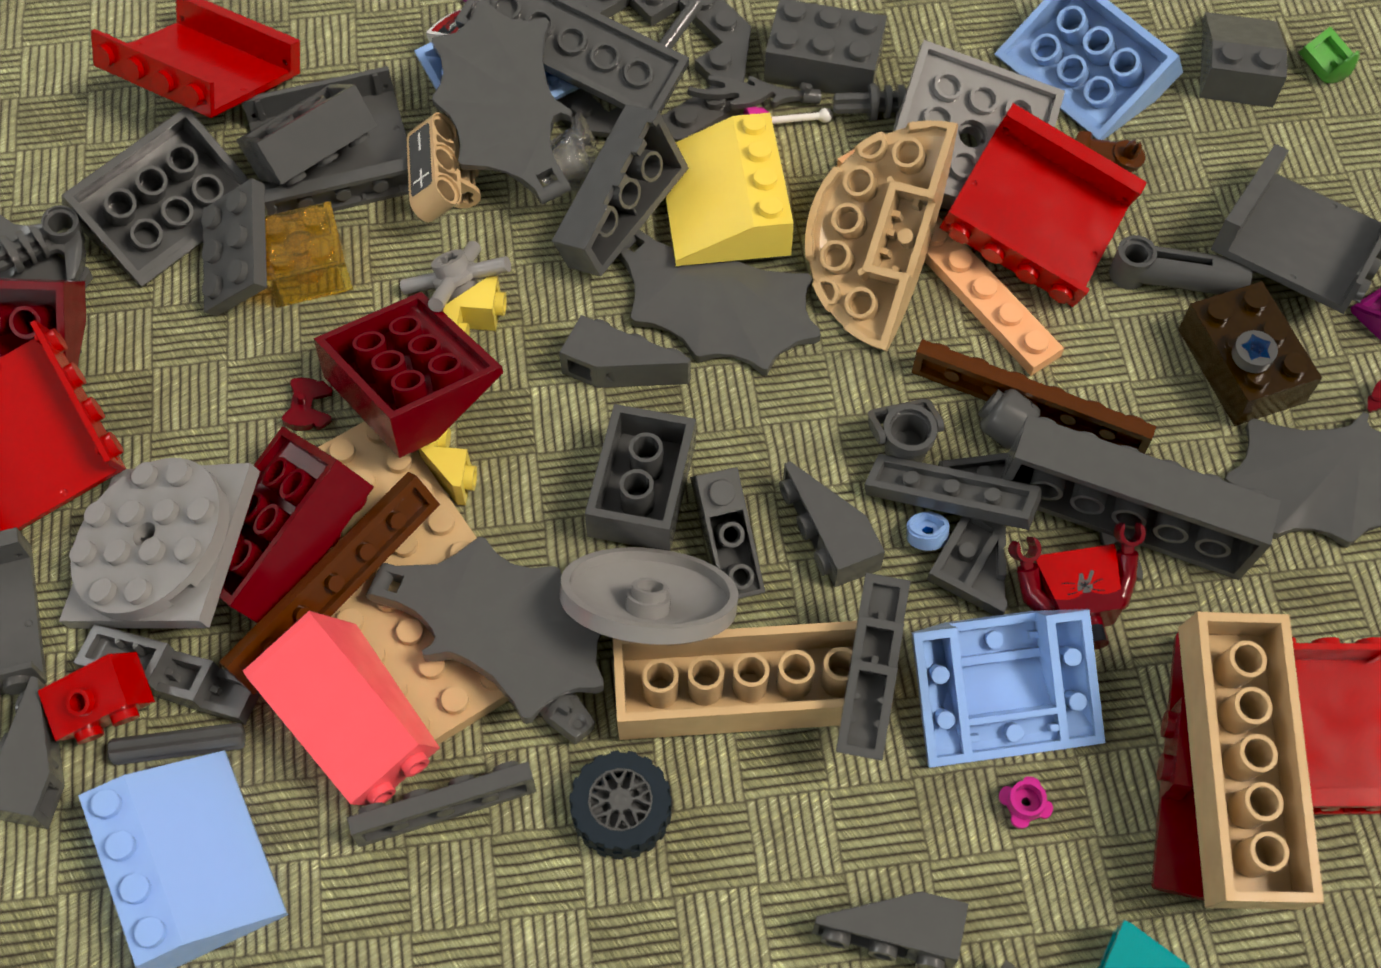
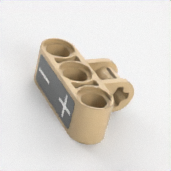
M440 112L434 113L407 134L410 206L418 218L428 223L433 222L453 207L471 208L477 205L481 199V192L476 187V177L479 174V170H463L460 168L458 162L459 143L457 129L451 119Z

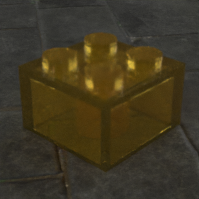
M331 201L265 216L267 285L276 308L354 290Z

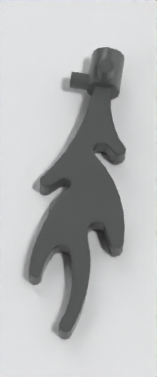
M708 76V85L721 88L699 89L689 87L687 95L701 99L720 100L736 98L730 101L729 109L753 107L762 103L768 97L773 98L771 103L773 108L791 101H800V103L820 104L821 90L812 89V84L802 82L799 85L800 90L775 86L753 76H749L747 83L722 76Z

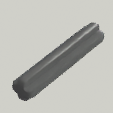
M237 722L113 738L108 742L107 753L108 759L112 764L121 765L215 753L223 750H238L245 747L246 734L242 724Z

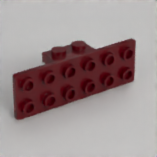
M1178 632L1174 637L1168 708L1163 715L1161 723V737H1164L1165 741L1164 752L1161 754L1157 766V780L1161 781L1151 887L1154 890L1204 901Z

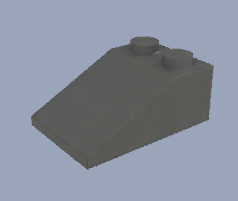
M1205 12L1202 27L1199 98L1273 107L1287 79V48L1277 21Z

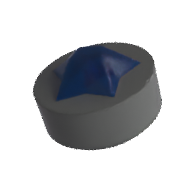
M1257 330L1242 333L1232 348V358L1236 365L1250 373H1262L1268 370L1278 354V347L1274 339L1268 334Z

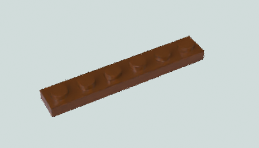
M922 339L916 351L912 368L913 374L987 401L998 389L1002 392L1008 389H1015L1039 408L1040 417L1049 418L1058 425L1076 431L1093 433L1099 439L1120 446L1134 447L1143 454H1145L1154 436L1157 426L1145 422L1138 416L1125 415L1106 408L1100 402L1085 400L1071 395L1059 387L1044 385L1028 379L1019 372H1009L993 366L981 358L969 357L953 351L946 345L931 343Z
M407 472L219 661L249 692L255 695L258 691L243 672L247 666L308 611L331 617L439 507L440 503L417 475Z

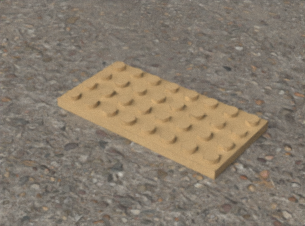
M365 421L318 447L374 486L367 496V501L363 508L353 515L342 530L339 541L407 472L417 475L440 505L384 563L395 566L438 564L457 554L477 539L417 451L399 458ZM378 569L331 616L357 624L438 745L509 701L495 683L460 662L454 660L425 662L422 650L430 646L435 639L425 625L417 618L401 610L374 603L366 597ZM392 581L388 591L397 593L401 583Z

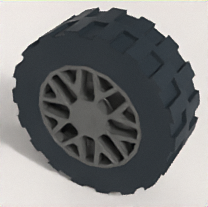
M619 750L610 751L611 754L604 756L601 754L595 757L594 761L589 765L586 763L581 768V774L575 777L572 783L573 791L570 793L569 798L572 821L578 837L581 836L583 843L589 849L593 848L596 850L598 855L606 857V855L612 856L617 860H623V857L630 856L631 858L639 857L640 853L646 850L649 852L655 847V843L659 839L662 840L666 834L667 825H670L672 808L670 786L668 781L664 779V772L659 766H654L652 760L644 756L643 758L638 756L637 752L628 751V753H621Z

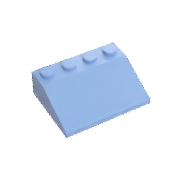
M1043 0L994 53L999 60L1015 73L1064 90L1065 93L1060 110L1085 131L1092 132L1095 139L1100 140L1106 139L1155 102L1183 73L1180 57L1177 53L1109 0Z
M225 750L122 775L78 795L136 968H177L288 915Z

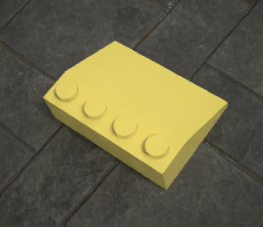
M770 113L732 116L676 142L689 167L665 197L676 266L792 255L794 222Z

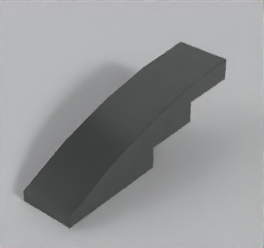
M871 573L865 574L836 752L883 761L898 671L897 665L905 624L904 618L910 580Z
M96 624L93 625L73 662L77 667L82 668L107 654L137 652L153 696L246 725L260 696L259 692L253 695L226 669L220 668L212 660L175 651L165 642Z

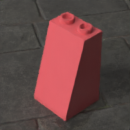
M308 611L243 670L248 680L351 805L366 806L372 803L387 802L396 793L395 787L405 778L412 777L424 770L429 764L428 758L440 748L357 624Z

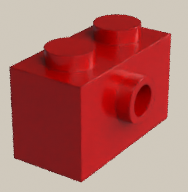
M137 652L107 654L38 690L55 741L75 739L77 744H84L104 735L103 728L110 724L120 726L136 720L140 717L138 710L155 702Z

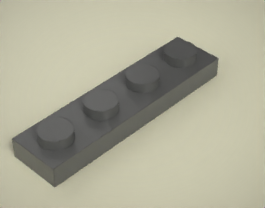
M878 454L864 484L866 495L1025 530L1030 529L1042 498L1040 486Z
M518 761L504 762L494 767L493 772L476 778L474 775L459 776L449 781L447 787L434 791L426 788L417 789L404 795L403 800L388 805L381 802L366 805L358 810V814L347 817L351 836L359 847H363L535 793L537 790L529 762L521 764Z

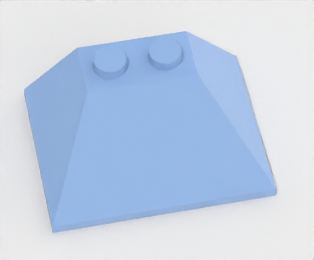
M1090 610L1026 611L945 622L911 632L927 766L929 768L1106 743Z

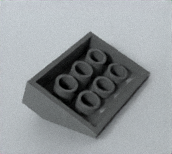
M185 107L63 193L62 205L72 208L77 213L82 230L87 237L138 286L143 288L203 243V225L201 223L203 209L249 179L190 109Z

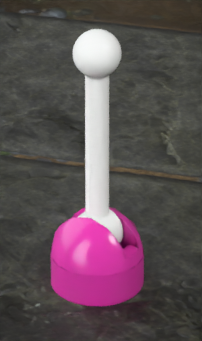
M746 107L743 115L769 113V111L762 107ZM822 108L816 113L771 116L773 124L820 120L823 123H828L832 119V112L828 108Z

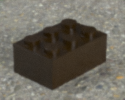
M1262 281L1191 303L1178 329L1234 426L1247 423L1254 418L1259 419L1305 404L1322 379V376ZM1257 330L1271 336L1277 344L1278 354L1271 367L1262 373L1244 371L1236 365L1232 358V348L1236 340L1246 331ZM1252 348L1253 351L1259 353L1257 348Z

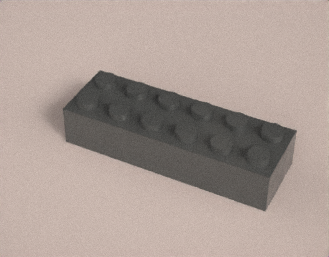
M1029 414L1007 455L1000 478L1040 486L1042 498L1037 508L1038 511L1114 536L1115 526L1123 522L1125 523L1124 536L1126 540H1130L1135 535V523H1141L1145 528L1146 536L1139 546L1240 580L1271 546L1281 500L1267 496L1258 489L1243 488L1226 482L1219 476L1202 474L1184 468L1175 461L1161 460L1140 453L1134 447L1120 446L1099 439L1093 433L1076 431L1058 425L1049 418H1037Z

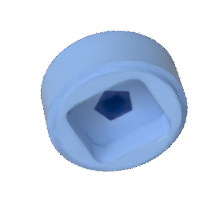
M935 512L917 513L907 521V541L911 546L920 550L932 551L940 549L949 540V522L944 516Z

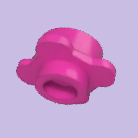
M1025 777L1023 781L1016 783L1013 787L1004 786L999 792L998 798L1000 803L1007 806L1012 815L1011 824L1018 829L1027 828L1031 821L1038 818L1048 819L1053 812L1052 803L1047 801L1046 792L1041 786L1040 781L1035 777ZM1022 800H1029L1030 805L1024 806Z

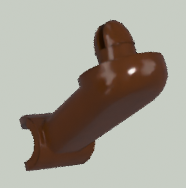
M1080 131L1075 138L1078 142L1129 172L1138 170L1146 159L1142 143H1136V140L1115 142L1092 139V132Z

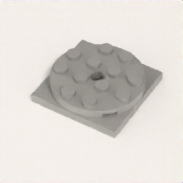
M923 40L902 106L896 116L893 131L906 128L907 123L915 121L934 120L958 124L949 175L941 207L949 210L1011 105L1014 103L1055 127L1065 91ZM963 133L972 135L977 141V146L968 147L960 140L959 135Z
M165 458L152 462H143L135 469H125L113 476L108 489L96 502L90 504L85 510L84 521L70 550L69 558L71 560L70 567L73 584L59 622L70 629H92L94 624L108 628H210L260 471L251 463L199 465L188 459Z

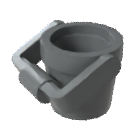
M928 399L885 406L868 412L869 428L877 443L884 444L885 455L922 462L927 452L933 447L937 433L944 431L943 419L933 403Z

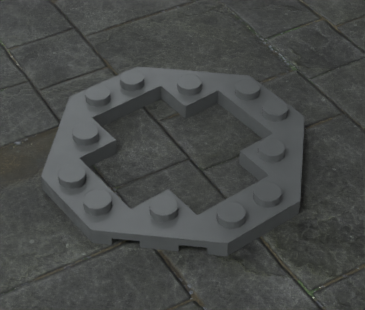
M573 0L608 18L631 6L651 27L675 12H681L689 2V0ZM698 0L702 8L692 23L717 47L695 59V70L706 81L708 76H722L745 82L751 25L724 0ZM711 85L706 89H720L721 87ZM580 88L557 99V101L572 111L571 121H561L580 140L595 141L596 136L608 137L622 112V109L618 107L608 112L590 93ZM692 97L665 113L662 117L672 137L677 142L729 117L739 115L741 109H729L730 101L736 98L711 100Z

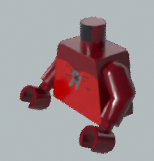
M1136 522L1134 527L1135 535L1130 540H1126L1124 536L1125 523H1118L1114 528V537L1121 543V549L1117 551L1115 544L1040 555L1042 549L1039 540L1035 537L1027 536L1026 542L1029 549L1026 555L1023 556L1020 543L1012 541L1008 547V552L1013 559L1020 561V566L1017 567V574L1023 602L1032 611L1090 610L1094 650L1104 648L1109 644L1105 627L1115 624L1121 612L1130 603L1137 580L1139 553L1134 548L1145 539L1146 531L1144 526Z

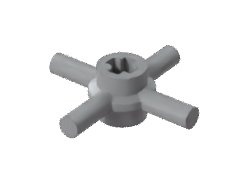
M469 241L463 250H451L435 258L431 262L433 273L402 279L400 281V288L405 295L435 288V292L428 301V307L434 312H441L448 301H452L478 283L477 279L510 272L511 262L507 256L475 263V259L481 252V246L476 241Z

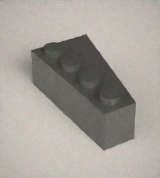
M625 105L552 239L554 246L568 268L601 277L689 169L658 110Z

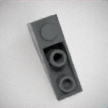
M583 315L580 316L559 352L562 374L597 388L689 384L691 380V358L686 357L679 350L674 348L666 349L649 342L639 334H628L613 328L606 321L600 319L593 320Z
M791 461L784 463L783 480L779 482L780 491L786 504H793L798 514L796 521L804 540L810 539L816 550L814 552V559L821 575H828L835 588L864 577L866 573L872 574L881 570L885 551L867 516Z
M738 467L690 477L698 516L712 565L722 570L733 580L738 589V599L766 593Z
M31 676L26 690H23L16 700V715L10 730L0 740V820L49 830L64 790L65 782L59 741H55L38 694V690L45 687V685L37 677Z
M921 891L816 916L812 934L822 936L821 942L831 947L848 949L849 945L852 944L867 948L870 956L880 960L896 961L898 956L916 961L915 967L954 968L959 960L969 903Z

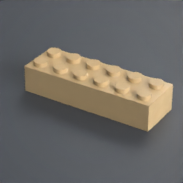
M1196 612L1178 627L1205 908L1301 910L1324 903L1290 616L1289 614Z
M857 621L726 629L713 637L701 641L673 645L642 644L613 638L619 740L840 726Z

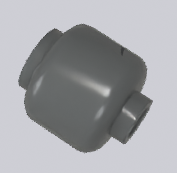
M999 389L996 390L978 413L982 418L980 422L981 430L1007 450L1011 449L1027 415L1040 417L1039 408L1015 389H1008L1004 392Z

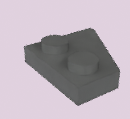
M962 516L929 572L927 581L994 616L1004 615L1007 608V600H1005V578L1007 571L1006 559L1004 557L1006 526Z

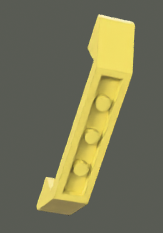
M488 276L448 302L443 312L468 335H470V329L496 331L498 317L505 316L507 295L506 292H500L498 276ZM449 427L438 440L420 448L419 452L439 484L455 503L466 506L468 490L474 491L476 487L477 466L471 465L467 449L449 448L451 441V429Z

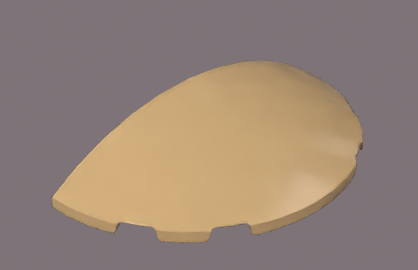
M934 120L915 121L907 123L906 128L887 134L880 131L866 138L854 147V153L841 166H834L819 187L809 211L805 232V257L810 264L813 277L812 285L817 297L824 308L835 317L848 333L858 340L886 352L905 315L930 246L949 175L958 130L957 123Z

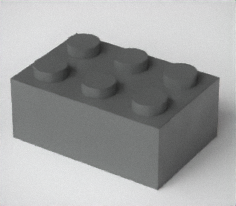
M779 0L765 52L764 82L800 88V83L805 82L812 84V89H820L821 92L831 94L867 92L868 84L875 83L883 47L887 16L796 0Z
M329 84L238 138L236 141L259 180L281 185L285 183L286 186H291L305 178V170L317 164L318 167H321L335 160L338 157L336 151L346 145L354 147L369 139L370 135L368 132L378 125L355 84Z
M614 404L585 511L587 537L671 551L696 445L695 418Z

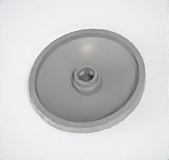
M642 547L613 548L584 555L571 562L565 568L560 584L561 605L566 613L579 624L599 634L615 639L655 645L691 643L723 632L733 623L736 617L739 596L738 589L733 580L714 565L686 554Z

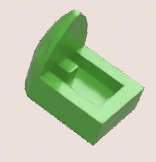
M1331 26L1298 52L1325 83L1344 81L1352 74L1360 58V51L1357 50L1353 53Z

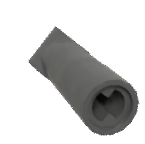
M1139 235L1125 237L1119 243L1109 269V275L1113 283L1127 290L1137 289L1144 284L1217 295L1250 285L1253 270L1225 256L1155 246L1146 237Z

